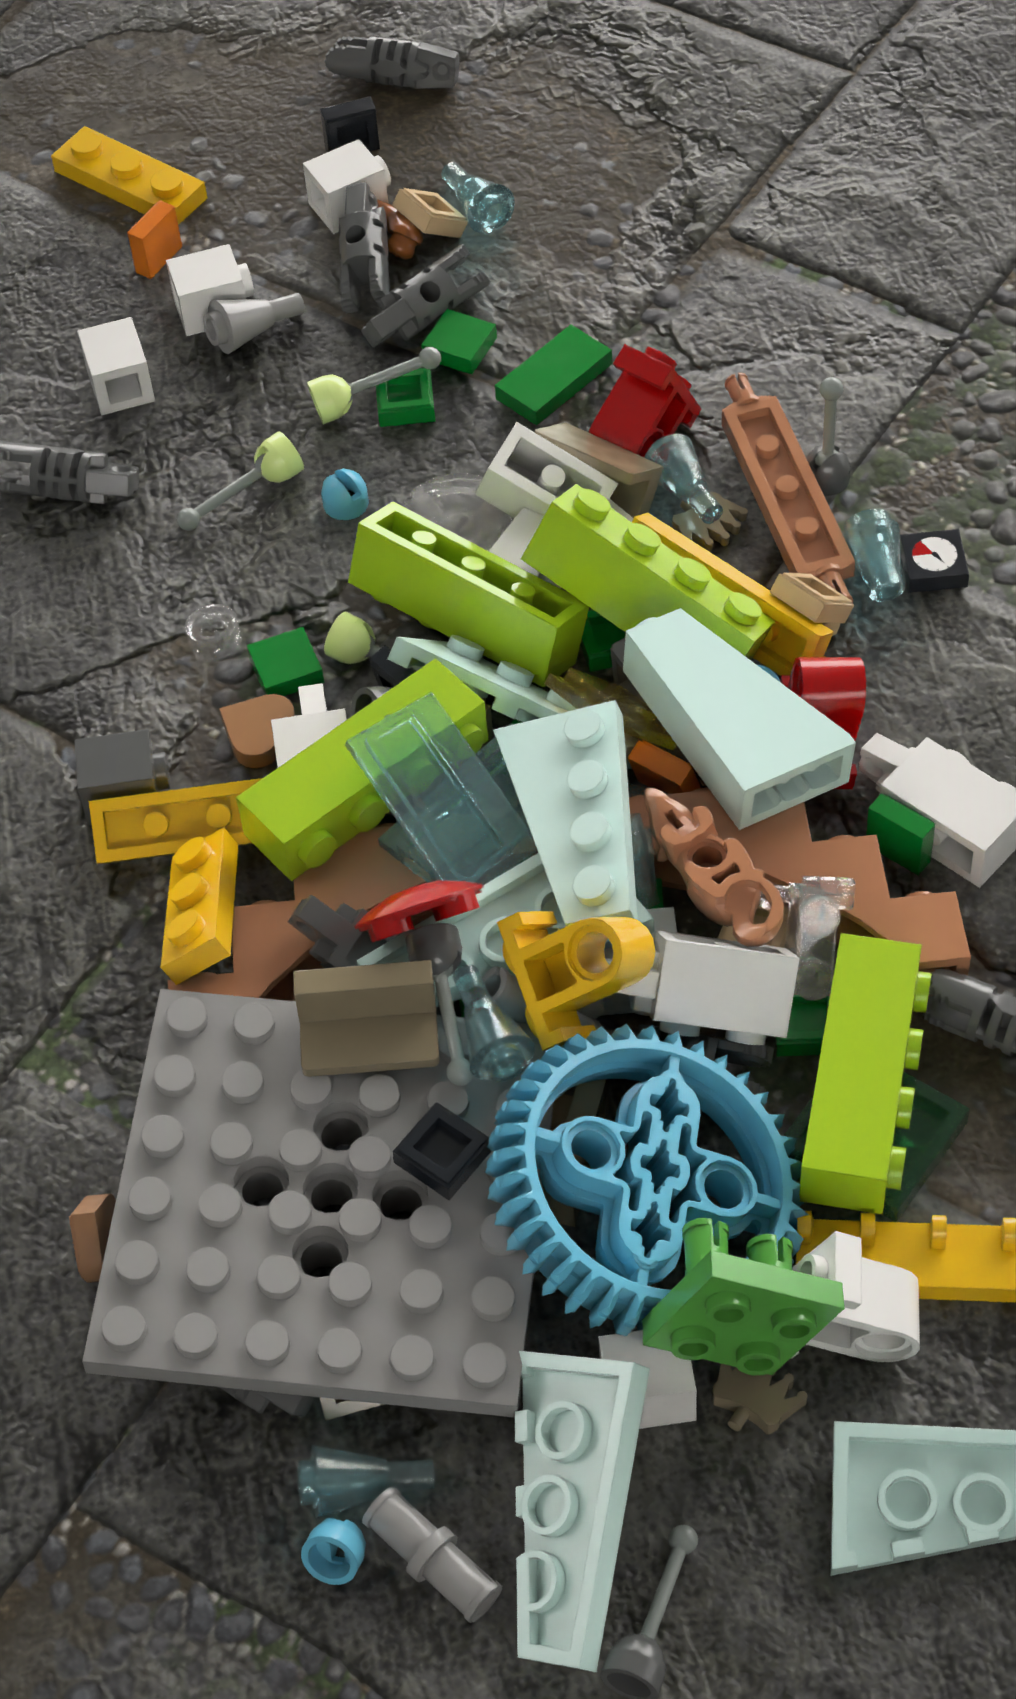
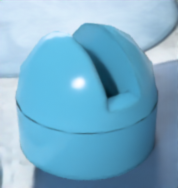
M343 468L336 470L333 475L326 477L323 481L321 491L323 508L330 517L338 520H351L359 517L366 511L369 504L368 491L359 473ZM347 490H351V491H353L355 494L352 495V496H350V494H349V492H348Z
M326 1518L313 1528L301 1550V1559L307 1571L319 1581L331 1585L345 1584L354 1578L364 1559L366 1541L362 1531L355 1523L349 1520L343 1522L335 1518ZM338 1547L344 1551L345 1558L336 1556Z

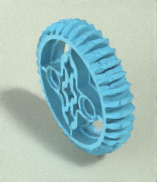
M627 1023L620 1028H616L611 1036L601 1026L597 1030L591 1031L586 1039L577 1033L574 1037L567 1039L562 1047L556 1044L553 1048L546 1050L540 1060L537 1059L535 1063L532 1062L528 1065L521 1075V1080L515 1081L506 1094L507 1100L496 1113V1121L494 1122L496 1127L489 1136V1144L487 1146L493 1153L487 1160L485 1173L495 1178L489 1187L487 1199L503 1204L496 1213L495 1225L514 1228L513 1233L507 1239L506 1251L525 1250L529 1256L523 1263L522 1275L535 1273L539 1270L547 1278L542 1286V1296L555 1293L558 1289L568 1297L565 1301V1314L575 1312L580 1306H583L590 1310V1328L601 1326L608 1318L613 1320L615 1334L627 1336L635 1326H637L638 1331L643 1330L642 1319L671 1291L648 1285L661 1282L674 1270L681 1254L682 1228L687 1222L697 1218L712 1219L713 1236L714 1225L718 1221H722L729 1228L728 1240L736 1238L743 1230L754 1233L755 1236L774 1234L777 1237V1242L782 1237L792 1241V1257L800 1250L804 1239L797 1232V1218L809 1214L800 1208L804 1202L800 1201V1184L796 1182L801 1177L802 1162L788 1157L795 1149L794 1146L797 1138L779 1134L778 1130L783 1125L782 1122L785 1114L767 1113L764 1105L767 1103L769 1092L754 1095L746 1087L749 1072L735 1077L726 1070L728 1054L715 1059V1061L710 1060L704 1056V1041L694 1044L690 1049L682 1047L679 1031L668 1035L662 1042L659 1040L653 1025L641 1030L637 1037ZM602 1079L641 1081V1083H637L630 1088L621 1098L616 1111L615 1122L600 1117L583 1116L571 1122L560 1124L553 1131L539 1127L545 1113L554 1101L565 1091L576 1085ZM700 1109L725 1132L739 1152L744 1164L732 1157L697 1146ZM628 1143V1153L625 1158V1146ZM573 1154L584 1158L591 1168L581 1165ZM537 1169L540 1170V1179L545 1190L553 1199L567 1206L600 1216L595 1248L596 1261L568 1236L557 1221L544 1196ZM706 1194L714 1197L721 1207L713 1204ZM671 1206V1218L669 1219V1211Z

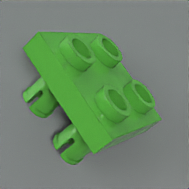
M697 1218L687 1222L682 1228L685 1247V1277L642 1319L643 1345L670 1351L674 1356L684 1360L704 1359L737 1367L739 1371L749 1375H773L845 1309L843 1283L793 1271L792 1241L782 1237L777 1242V1237L774 1234H762L750 1239L746 1244V1253L749 1259L729 1255L728 1225L718 1221L714 1225L713 1236L712 1219Z

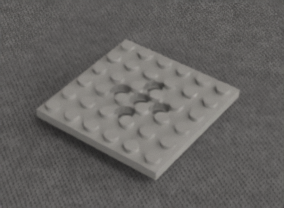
M160 989L82 1360L85 1372L89 1374L515 1418V1411H518L522 1382V1362L519 1351H525L534 1273L522 1275L523 1263L529 1257L525 1250L506 1251L507 1239L513 1233L514 1228L495 1225L496 1213L503 1204L487 1199L489 1187L495 1178L485 1173L487 1160L493 1151L450 1200H447L396 1165L393 1161V1150L436 1102L489 1137L496 1127L494 1124L496 1113L502 1104L506 1102V1094L514 1082L520 1081L521 1075L528 1065L532 1062L535 1063L537 1059L540 1060L546 1050L542 1051L538 1038L531 1032L528 1024L456 1017L464 1058L470 1061L474 1068L472 1080L462 1086L453 1084L447 1077V1067L451 1059L442 1015H437L440 1062L435 1067L307 1077L303 1074L301 1067L300 1022L295 1001ZM554 1103L545 1113L539 1127L551 1130ZM340 1144L351 1145L348 1150L336 1151L332 1149ZM537 1169L539 1181L544 1193V1186L540 1179V1170ZM273 1198L269 1205H252L259 1199ZM329 1205H342L339 1212L324 1213L320 1211ZM400 1211L412 1213L409 1219L395 1220L388 1218L390 1215ZM328 1266L334 1268L329 1276L314 1277L308 1275L312 1270L319 1267Z

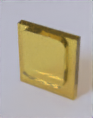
M570 667L564 678L549 673L545 685L576 709L616 700L623 714L625 734L673 751L675 750L677 744L666 729L655 722L657 717L649 706L627 689Z

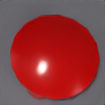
M437 880L410 887L387 897L367 912L354 926L355 930L359 929V932L368 930L371 942L373 943L415 929L411 916L431 909L437 922L480 908L476 894L482 893L481 889L484 888V885L468 881Z

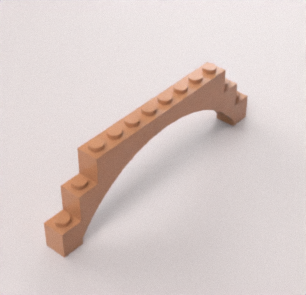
M698 788L691 792L667 794L669 798L685 806L691 813L693 808L698 806L708 808L712 813L718 838L723 841L728 838H736L743 845L754 868L764 870V878L780 891L784 906L799 910L797 924L813 930L839 945L841 933L922 944L919 971L931 973L935 971V968L941 969L942 967L968 976L971 955L956 891L942 893L919 891L908 894L905 897L890 898L877 835L858 837L839 835L828 840L812 842L804 802L739 830L709 788ZM644 795L630 797L634 875L661 878L662 887L687 891V885L679 870L668 859L665 862L657 861L655 848L657 842L650 830ZM510 809L498 814L471 817L447 816L435 821L400 825L384 823L369 831L358 833L336 849L324 864L316 868H310L294 879L295 900L280 902L261 900L251 905L234 907L232 928L233 973L216 974L200 972L178 985H175L172 980H168V989L295 1001L293 971L324 969L320 965L321 962L309 953L315 942L308 939L287 922L302 899L304 900L313 895L335 912L343 903L355 910L364 908L369 912L393 894L413 886L437 880L468 881L485 885L538 853L523 809ZM761 892L760 899L767 901L766 897ZM432 909L411 916L413 925L433 915Z

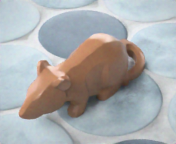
M646 788L644 790V801L648 812L650 830L657 842L655 848L657 861L665 862L668 859L679 870L687 885L688 896L696 908L714 923L726 927L732 926L733 936L737 942L747 947H757L771 941L783 923L784 904L780 891L764 878V870L754 868L747 851L736 838H728L724 841L718 838L713 816L708 808L698 806L693 808L691 813L685 806L669 798L662 791L655 788ZM762 892L769 902L771 911L765 923L753 925Z

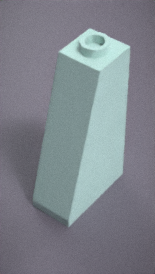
M679 608L658 618L645 619L635 627L626 630L623 672L739 830L849 782L856 745L850 734L684 610Z

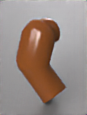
M377 199L378 208L384 207L386 210L387 233L392 234L388 239V251L404 260L412 258L416 245L421 246L422 231L392 205Z

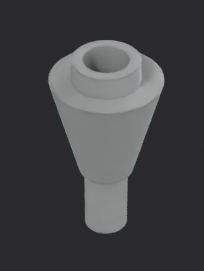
M299 293L270 301L266 299L211 300L208 306V313L203 318L205 333L212 345H218L223 352L229 354L272 327L275 322L304 314L305 305Z

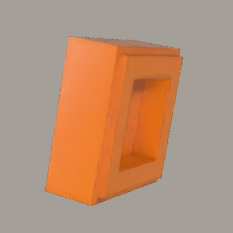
M160 200L127 232L135 271L137 274L152 279L166 264V260L171 259L182 248L175 206Z
M638 740L627 757L640 783L650 788L658 789L666 795L691 792L700 788L699 781L690 763L645 740Z

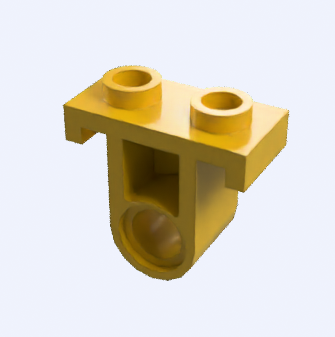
M553 911L517 912L497 922L504 941L502 951L505 962L516 975L526 1003L525 1017L527 1024L534 1036L538 1038L542 1051L553 1048L556 1044L562 1047L569 1038L574 1037L577 1033L586 1039L590 1032L595 1031L596 1028L594 1025L582 1026L576 1010L638 983L647 976L654 963L656 951L653 937L648 928L637 919L629 917L587 918L579 920L552 934L548 933L547 928L558 924ZM607 939H609L613 948V957L610 965L607 963L604 954Z

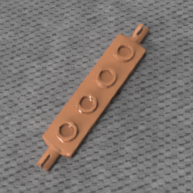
M738 373V381L735 374H732L726 379L724 385L733 403L722 409V428L789 573L812 574L852 600L851 603L853 604V598L849 594L843 580L854 577L855 559L777 397L755 395L745 373Z

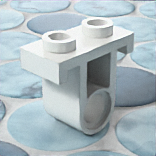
M835 1231L792 1267L793 1271L843 1283L845 1309L806 1345L875 1362L906 1360L916 1355L920 1350L918 1277L903 1268L863 1258L860 1237ZM799 1351L793 1357H791V1359L798 1355Z

